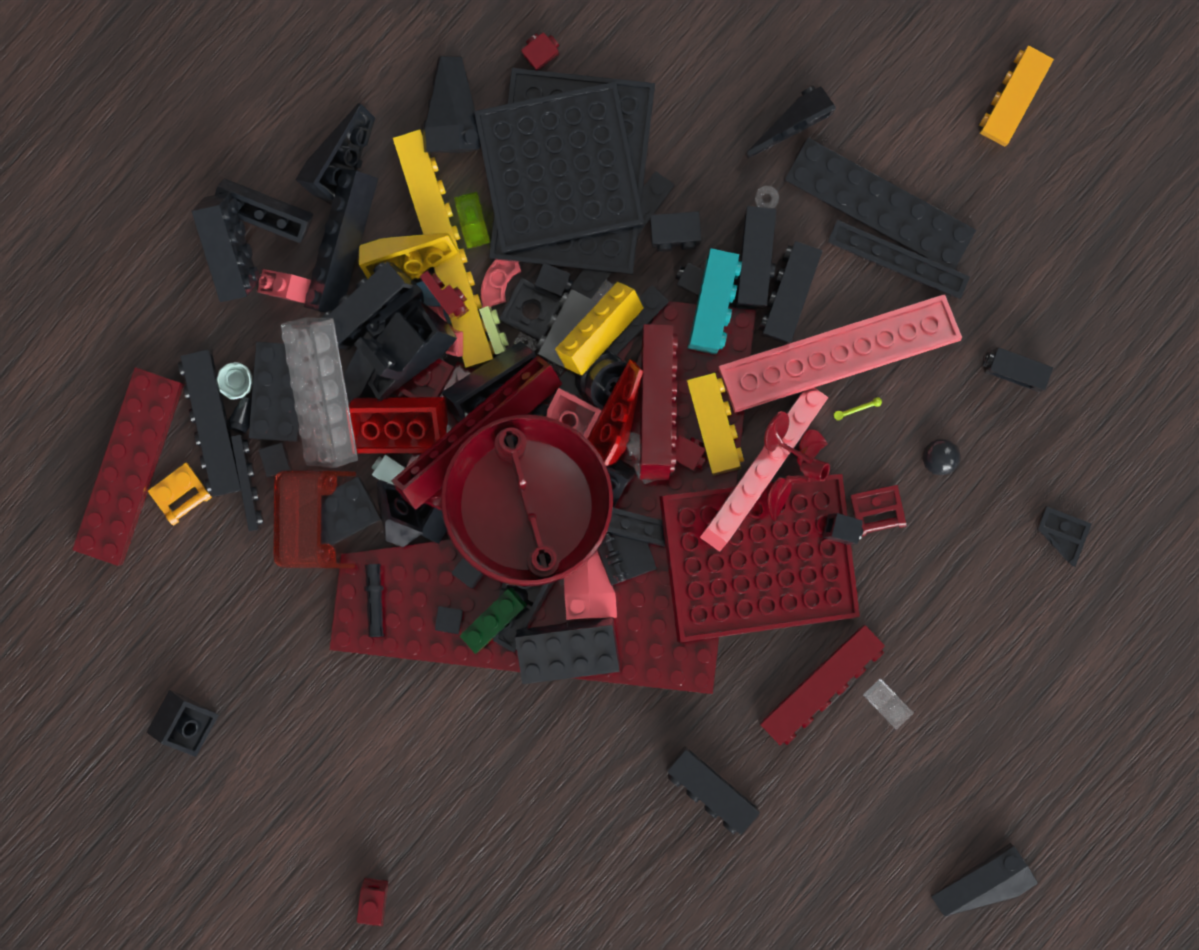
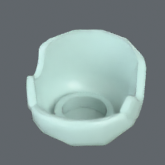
M238 362L226 364L219 370L217 376L219 391L229 399H238L246 396L253 386V375L249 368Z

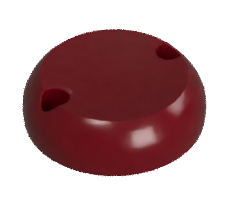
M516 415L487 424L472 434L460 446L446 471L442 487L441 506L448 535L455 548L471 566L484 575L500 582L519 586H537L565 578L577 571L595 554L609 528L613 508V491L608 470L599 452L580 432L563 422L545 416ZM512 436L518 441L516 447H514ZM505 438L507 440L508 447L504 443ZM544 554L550 557L551 562L548 566ZM538 556H539V560H540L541 565H539L538 562H537V559H536V558H537Z

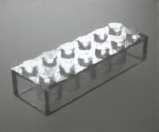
M301 318L281 324L286 362L291 378L290 385L293 389L295 411L298 417L299 434L302 439L303 456L306 465L336 468L358 461L333 318Z

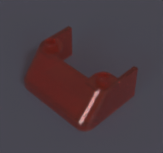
M287 470L280 471L276 475L274 480L273 557L277 566L281 568H355V563H336L335 549L330 544H321V495H330L335 491L337 477L356 476V472Z

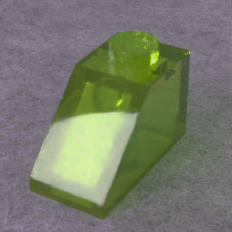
M473 192L454 197L467 249L490 243L478 193Z

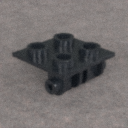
M608 533L598 548L611 586L657 569L649 545L646 542Z

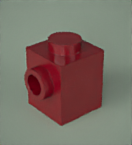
M544 32L540 35L536 33L526 41L528 45L521 50L522 55L534 70L539 71L559 55L557 49L559 44L552 35L547 37Z
M680 435L675 443V449H672L676 450V463L694 473L697 468L701 470L708 458L705 456L706 449L702 448L704 443L693 437L688 440Z

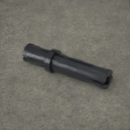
M381 564L365 565L366 586H364V591L367 594L368 637H384L382 591L384 587L381 586Z

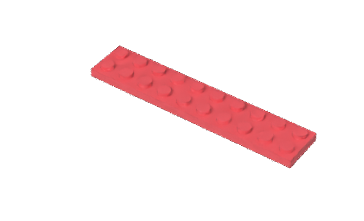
M944 294L721 365L718 370L734 413L961 341L962 336Z

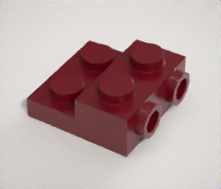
M426 271L419 276L451 319L455 316L459 319L469 311L464 304L467 298L458 286L454 289L450 284L445 287L436 273L431 275Z
M437 359L394 391L393 394L400 398L407 396L440 397L455 367L441 359Z

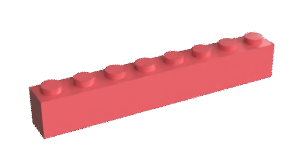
M816 388L803 391L787 413L789 416V428L782 440L792 448L795 447L828 399L826 395ZM779 444L773 452L767 450L764 445L700 538L718 551H721L790 452Z

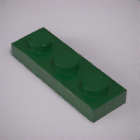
M509 588L460 637L476 654L527 605L512 588Z

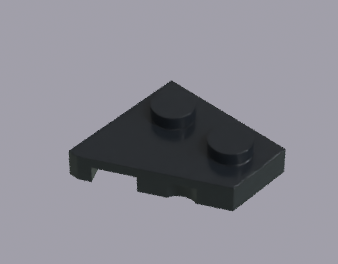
M1045 506L1037 530L1071 566L1076 567L1092 523Z

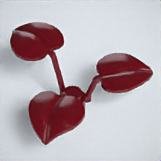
M783 411L778 412L769 423L764 436V444L766 449L772 452L779 444L784 449L798 456L797 462L804 476H787L786 479L780 477L774 483L768 496V509L774 521L777 520L792 489L791 481L804 480L809 482L813 478L823 482L830 472L829 463L815 459L818 452L828 445L825 438L818 431L808 429L804 433L799 444V452L783 442L782 439L789 428V416Z

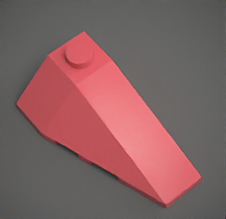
M596 551L582 567L564 578L566 620L568 621L608 617L617 618L616 593L613 586H611L600 555Z

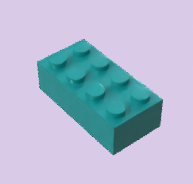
M710 249L706 259L687 349L716 355L719 349L722 350L725 346L727 333L723 332V329L730 322L732 309H728L729 302L732 303L735 299L737 285H733L734 279H738L742 267V262L738 261L739 254Z

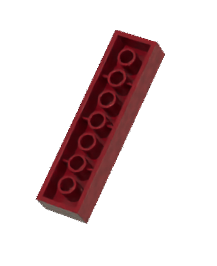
M136 367L134 368L75 540L73 551L117 566L123 565L185 384Z

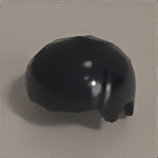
M937 439L931 441L924 448L922 459L925 467L932 474L947 475L960 465L961 454L958 446L952 441Z

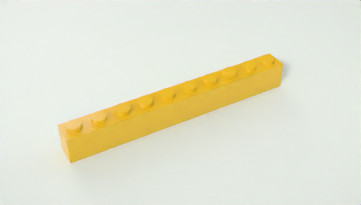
M421 130L395 137L393 141L423 235L448 232L458 249V253L437 267H434V270L445 287L449 284L453 289L458 286L467 298L464 304L469 311L459 319L456 316L452 319L450 317L453 328L463 332L462 358L465 367L469 368L487 363L494 359L493 355L495 352L491 341L487 339V330L478 309L482 308L479 295H473L471 286L475 285L472 273L465 270L464 263L468 261L464 248H458L456 240L460 239L457 226H451L449 217H453L450 204H444L442 195L446 194L443 182L442 180L437 181L435 172L439 171L435 157L430 158L429 153H424Z

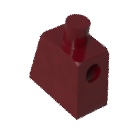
M364 878L360 891L357 923L383 927L389 881Z

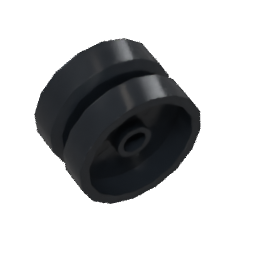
M605 350L582 376L575 373V385L578 392L599 409L603 410L627 363L612 351Z

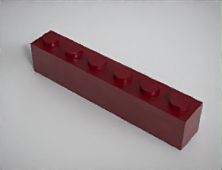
M863 624L759 724L780 746L783 743L788 745L797 736L794 733L801 726L806 728L814 720L812 715L816 711H824L832 703L829 699L835 693L838 695L842 694L849 687L847 682L853 676L856 679L866 671L864 666L870 660L875 662L884 654L882 649L885 645Z

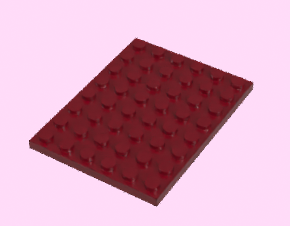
M842 474L828 475L823 482L813 478L809 482L804 480L791 481L792 489L776 521L772 520L768 509L769 492L775 482L769 483L721 551L715 549L700 538V536L735 487L659 496L677 642L860 617L851 545L822 537L828 514L839 513L847 516Z

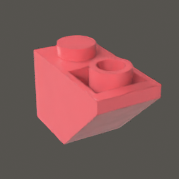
M263 269L259 278L257 292L305 304L311 280L292 274Z

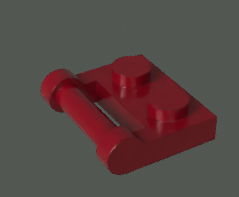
M898 485L850 495L854 516L856 519L863 521L862 537L866 536V533L897 526L899 528L906 527ZM895 510L896 517L864 524L863 517Z

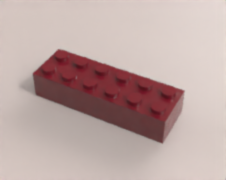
M644 324L641 343V369L643 370L641 380L639 479L669 480L670 472L675 471L676 450L672 449H675L676 441L675 418L677 415V403H675V398L677 394V380L675 379L678 335L673 334V325Z

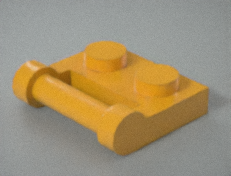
M188 463L183 464L148 490L151 497L173 526L179 522V518L202 501H208L212 498L207 488ZM196 487L198 490L196 495L174 511L171 510L169 506Z

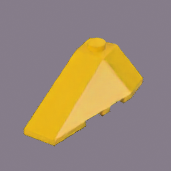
M448 232L381 238L359 246V265L368 279L374 274L373 270L376 266L388 261L397 265L413 280L414 278L419 279V276L431 267H437L458 253V249Z

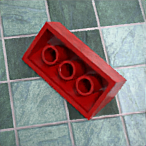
M445 397L385 398L382 401H379L377 398H354L344 408L351 453H424L443 437L447 431L448 416Z

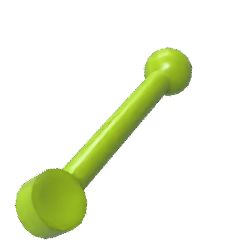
M875 397L873 401L843 412L836 411L834 418L841 420L843 416L871 406L878 407L882 404V400L879 397Z

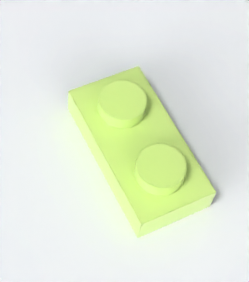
M487 306L479 309L495 355H500L506 351V346H509L505 333H500L497 324L501 322L496 309L492 311L491 307Z

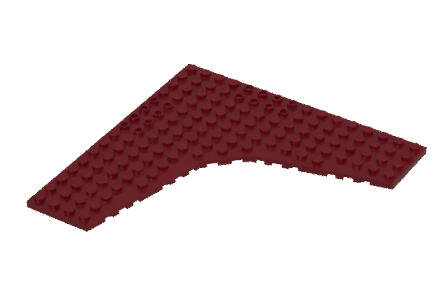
M669 301L653 318L651 325H673V334L678 335L675 379L677 380V394L675 398V403H677V415L675 418L676 441L681 435L688 440L693 437L704 443L687 380L712 373L716 374L717 379L721 378L718 370L719 366L751 356L756 310L728 308L732 309V314L728 326H724L723 332L727 333L725 346L722 350L719 349L715 355L687 349L697 304ZM640 353L639 358H638V361H637V363H636L640 368H641V353ZM640 385L629 441L624 453L619 458L636 468L637 472L633 479L625 486L615 508L662 520L659 496L736 487L738 470L713 476L708 458L702 469L697 468L695 473L676 463L675 471L670 472L669 480L639 479ZM725 389L721 396L723 402L728 401L732 415L727 416L729 425H735L738 438L733 440L737 449L741 447L745 410L734 413ZM451 540L440 541L439 544L429 542L404 547L399 546L341 554L330 650L520 672L517 650L513 653L492 639L481 651L475 654L460 637L499 598L502 582L484 575L475 588L472 589L451 574L463 558ZM648 543L657 569L612 585L616 593L617 618L613 619L620 659L619 672L575 677L572 679L713 694L719 637L677 642L666 547ZM366 564H381V586L384 587L382 591L384 637H368L367 594L364 591V586H366ZM564 578L554 582L529 628L578 622L566 620ZM439 606L463 610L460 634L435 630Z

